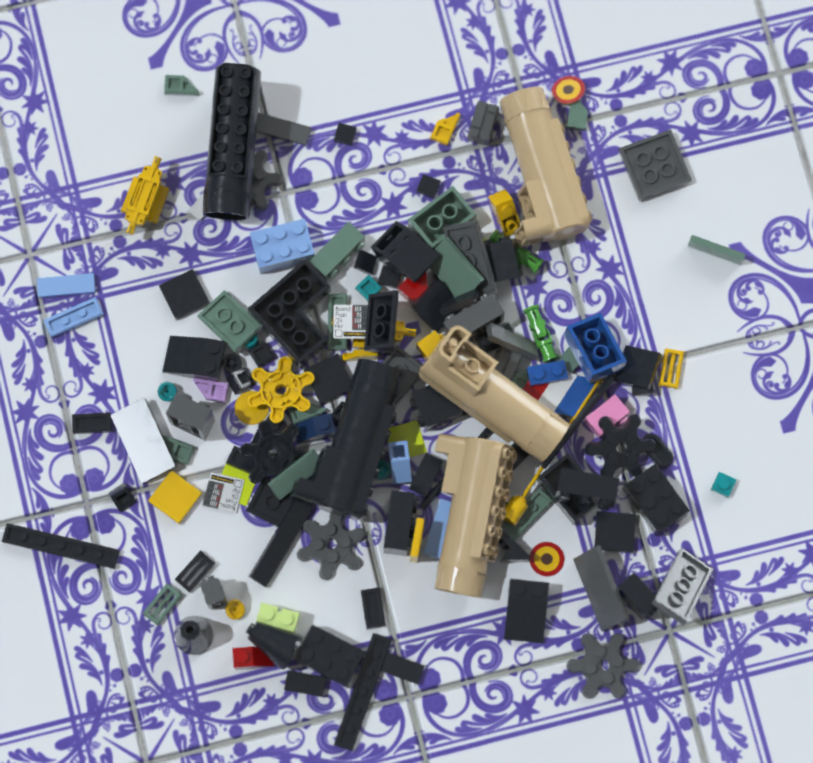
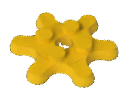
M287 356L279 359L278 368L274 372H266L263 368H255L252 371V378L260 383L261 388L258 393L250 395L247 399V403L251 408H258L262 405L269 406L271 409L269 418L275 424L282 422L284 412L288 408L294 407L300 412H307L311 405L310 401L304 398L301 392L303 388L314 382L315 377L313 373L308 371L300 375L294 374L291 371L292 360ZM279 387L286 388L284 395L276 393Z

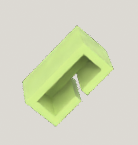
M261 603L256 621L296 632L300 614L283 608L279 612V607Z

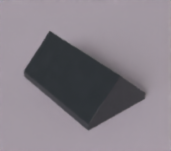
M399 291L369 294L364 351L394 354Z

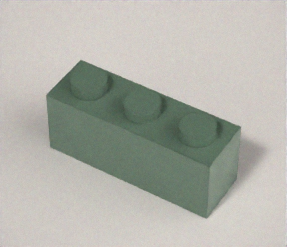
M348 221L309 263L325 281L329 278L333 279L338 274V269L350 262L352 259L351 255L355 251L359 252L365 246V236Z

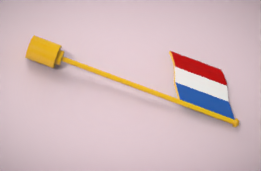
M568 371V380L530 387L528 380L523 390L546 407L551 408L558 415L573 417L569 422L570 425L584 408L599 383L603 382V379L589 384L586 377L578 376ZM539 468L522 496L517 495L510 498L505 506V522L513 526L517 525L528 508L525 497L544 468Z

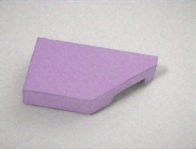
M198 378L193 379L206 400L226 403L229 384Z

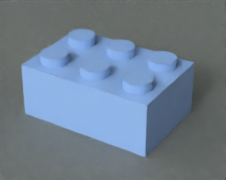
M305 218L250 232L260 274L300 264L304 259L310 261L315 256Z

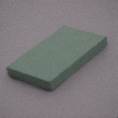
M449 237L444 238L434 249L441 257L430 269L454 297L475 288L477 289L485 280Z
M225 290L197 315L216 336L225 341V344L235 354L263 329V326Z

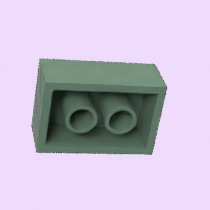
M452 186L408 219V226L425 243L435 249L446 238L443 227L476 220V213L455 187Z

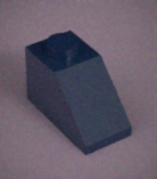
M331 413L311 417L295 424L299 427V434L296 436L298 444L334 437L335 434Z

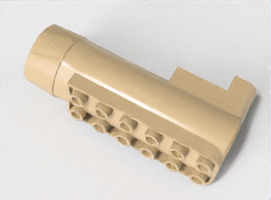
M528 87L506 95L499 103L524 179V184L517 193L525 219L520 222L519 228H516L514 231L518 246L524 247L541 242L561 241L585 232L590 226V222H592V215L587 210V199L580 188L581 180L575 172V161L569 153L570 146L564 137L563 124L559 122V118L553 119L543 88Z
M461 326L452 327L420 367V378L507 443L514 441L522 450L543 462L561 441L570 424L551 408L540 403L494 369L498 362L468 340L472 333Z
M440 434L437 438L435 452L445 454L448 457L441 492L451 495L452 500L441 556L437 565L434 589L481 598L487 576L488 562L494 563L499 552L497 546L502 536L501 525L502 520L506 516L505 505L510 495L509 484L513 479L512 468L513 463L517 459V452L514 447L506 443L476 437Z

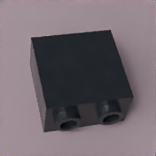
M509 236L498 238V242L484 241L495 282L523 276L516 238L510 239Z
M430 385L411 393L412 399L409 400L413 410L417 409L419 417H417L421 428L425 427L426 431L462 417L460 407Z
M634 572L618 586L622 600L641 620L645 617L649 619L657 612L658 608L651 604L655 594Z

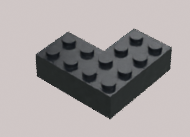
M304 259L248 307V311L299 369L328 345L327 338L305 314L331 292V286Z

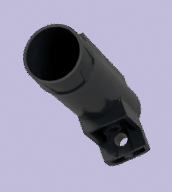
M223 63L215 68L206 181L203 191V215L209 218L232 221L249 219L262 74L258 68L249 64Z
M358 359L352 380L349 382L348 393L331 446L326 445L320 450L311 481L301 477L294 481L290 499L354 520H358L366 515L368 509L366 501L368 497L372 496L374 486L371 485L373 480L378 477L380 468L377 466L379 461L383 460L385 455L383 447L385 442L389 441L391 435L389 427L391 424H394L397 413L394 412L396 407L393 405L397 398V391L403 375L400 370L381 362Z

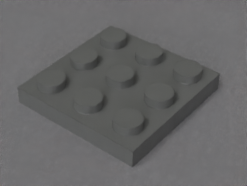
M671 129L618 149L639 201L692 181Z

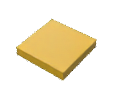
M171 470L148 502L180 524L200 498L202 492Z
M417 518L410 562H418L424 529L423 518Z

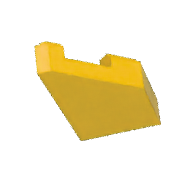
M456 113L451 117L437 121L430 140L448 146L461 114Z
M358 349L354 350L353 353H343L342 361H358V359L378 360L377 352Z

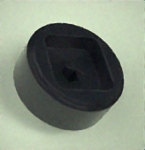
M236 354L227 355L223 360L224 370L229 374L241 370V358Z

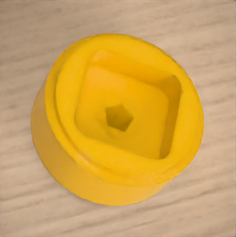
M232 599L227 602L225 612L230 619L238 620L243 617L245 606L240 600Z

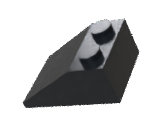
M170 335L162 373L219 382L226 350L225 341Z
M510 579L504 640L543 644L549 582Z

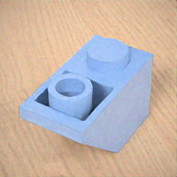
M407 441L388 443L393 485L412 483Z

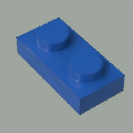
M564 360L526 368L530 387L568 380Z

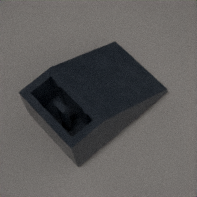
M395 221L371 246L380 262L414 283L441 257L420 237L398 221Z

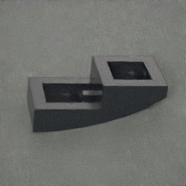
M426 452L409 489L427 497L444 460Z

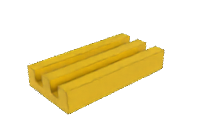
M664 349L658 386L678 389L684 351ZM668 353H671L667 382H663ZM676 354L679 355L675 382L671 383Z

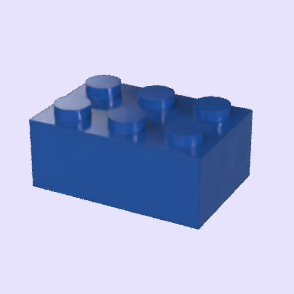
M601 313L566 327L564 337L589 384L624 369L627 361Z

